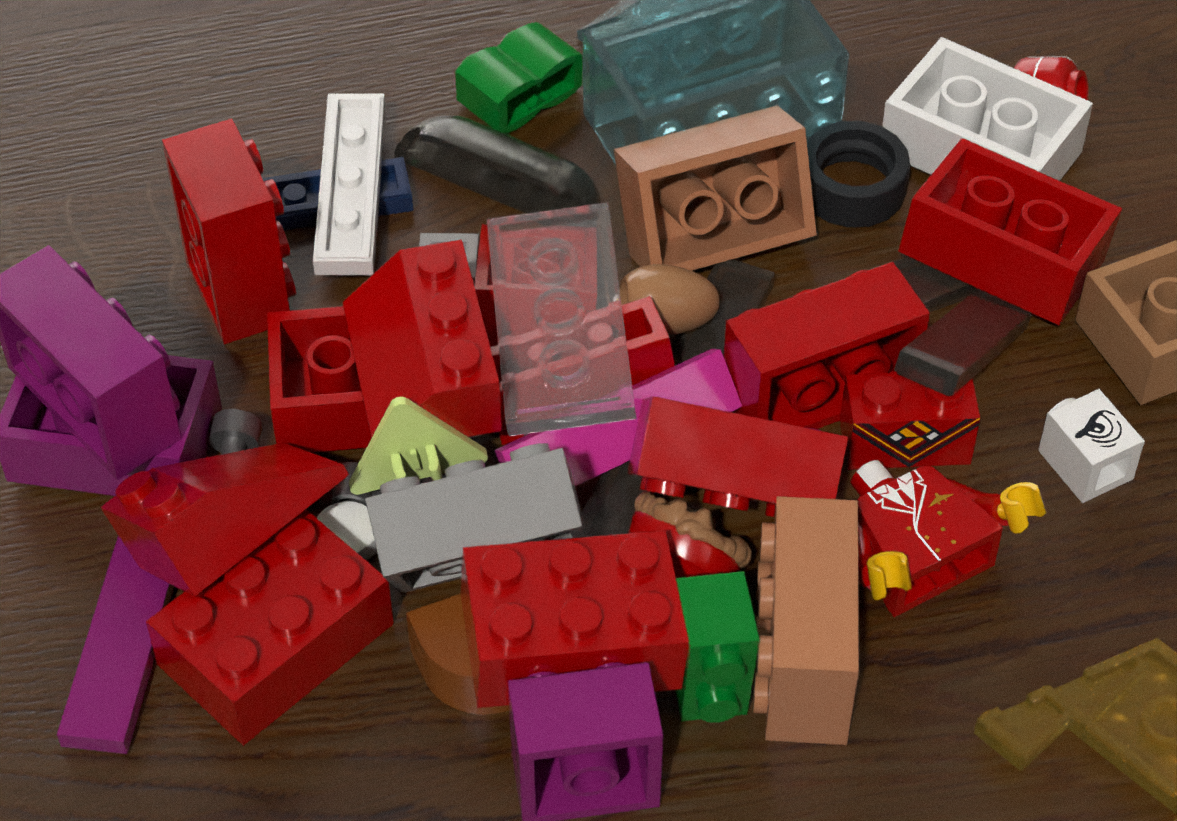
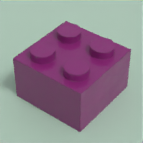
M608 663L597 667L595 670L564 674L538 672L525 679L508 681L511 750L522 821H560L660 807L663 733L649 663L633 665Z

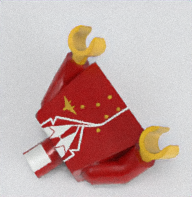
M879 460L866 463L855 472L851 479V486L860 496L857 499L858 585L870 589L874 600L882 599L889 612L895 618L995 566L1003 531L1002 526L1009 525L1010 531L1015 534L1021 533L1028 528L1027 516L1042 517L1046 514L1038 485L1023 482L1011 485L1001 494L985 493L952 479H947L932 466L923 465L895 479Z

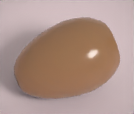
M666 264L641 266L625 275L620 284L619 306L651 296L669 336L689 332L705 325L713 319L719 309V293L715 286L705 277L682 267Z

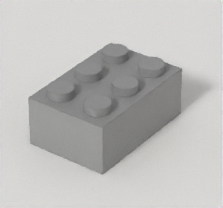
M547 443L533 444L512 451L510 453L511 461L485 467L483 460L466 461L446 468V478L420 484L419 477H404L382 484L380 486L381 494L365 498L383 577L402 594L461 579L463 547L588 537L572 472L563 448L550 451L549 444Z

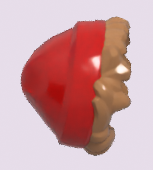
M642 492L635 499V512L632 516L628 533L665 530L676 578L739 572L741 568L748 566L750 563L752 552L749 545L739 536L725 537L716 531V520L712 517L709 509L702 508L694 512L681 499L668 502L664 498H658L650 494V492Z

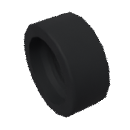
M858 120L839 121L821 127L807 139L815 215L826 222L844 227H869L888 220L901 208L907 192L910 160L908 149L897 135L880 125ZM856 161L871 165L881 171L886 178L869 186H850L834 181L826 176L822 170L838 162Z

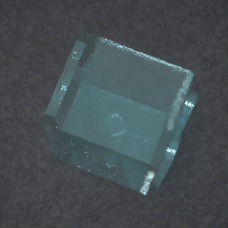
M685 0L583 31V114L615 165L614 149L777 105L805 127L807 140L821 127L842 121L850 54L810 0Z

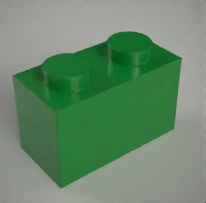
M744 571L676 578L689 639L682 689L675 690L681 722L702 719L705 722L718 723L727 721L734 716L747 715L760 640Z

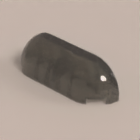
M439 115L425 119L412 127L395 148V158L404 157L406 164L562 229L589 231L597 230L602 219L601 197L594 181L582 167L569 159L468 118L456 115Z

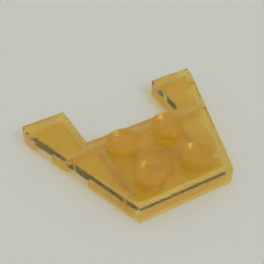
M1158 638L1084 669L1082 677L1057 688H1052L1050 685L1044 686L1028 693L1026 700L1003 711L996 707L984 712L977 718L974 734L1020 771H1023L1058 736L1068 729L1177 815V652Z

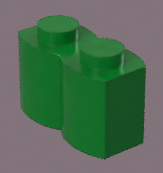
M539 22L526 24L509 32L498 46L484 48L467 56L455 70L456 99L499 134L512 132L529 122L541 109L551 108L562 103L583 84V55Z

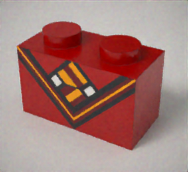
M971 369L846 374L840 427L841 434L848 437L845 450L847 470H858L861 466L873 460H879L886 468L971 464L980 423V413Z

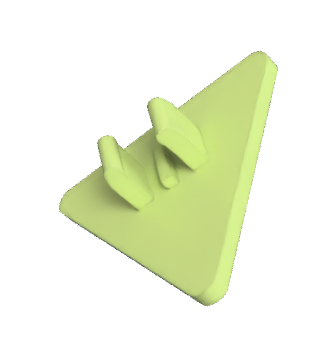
M396 397L389 404L349 480V487L351 493L359 495L379 490L382 484L404 477H419V480L431 477L432 481L442 479L445 469L452 465L472 460H483L485 463L488 460V455L485 447L408 398Z

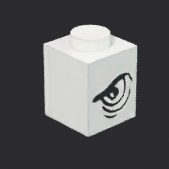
M1097 389L1078 399L1067 398L1056 404L1047 413L1038 451L1077 498L1084 503L1134 479L1145 441L1103 392Z

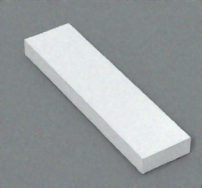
M328 94L313 254L315 275L374 274L385 120L384 94Z

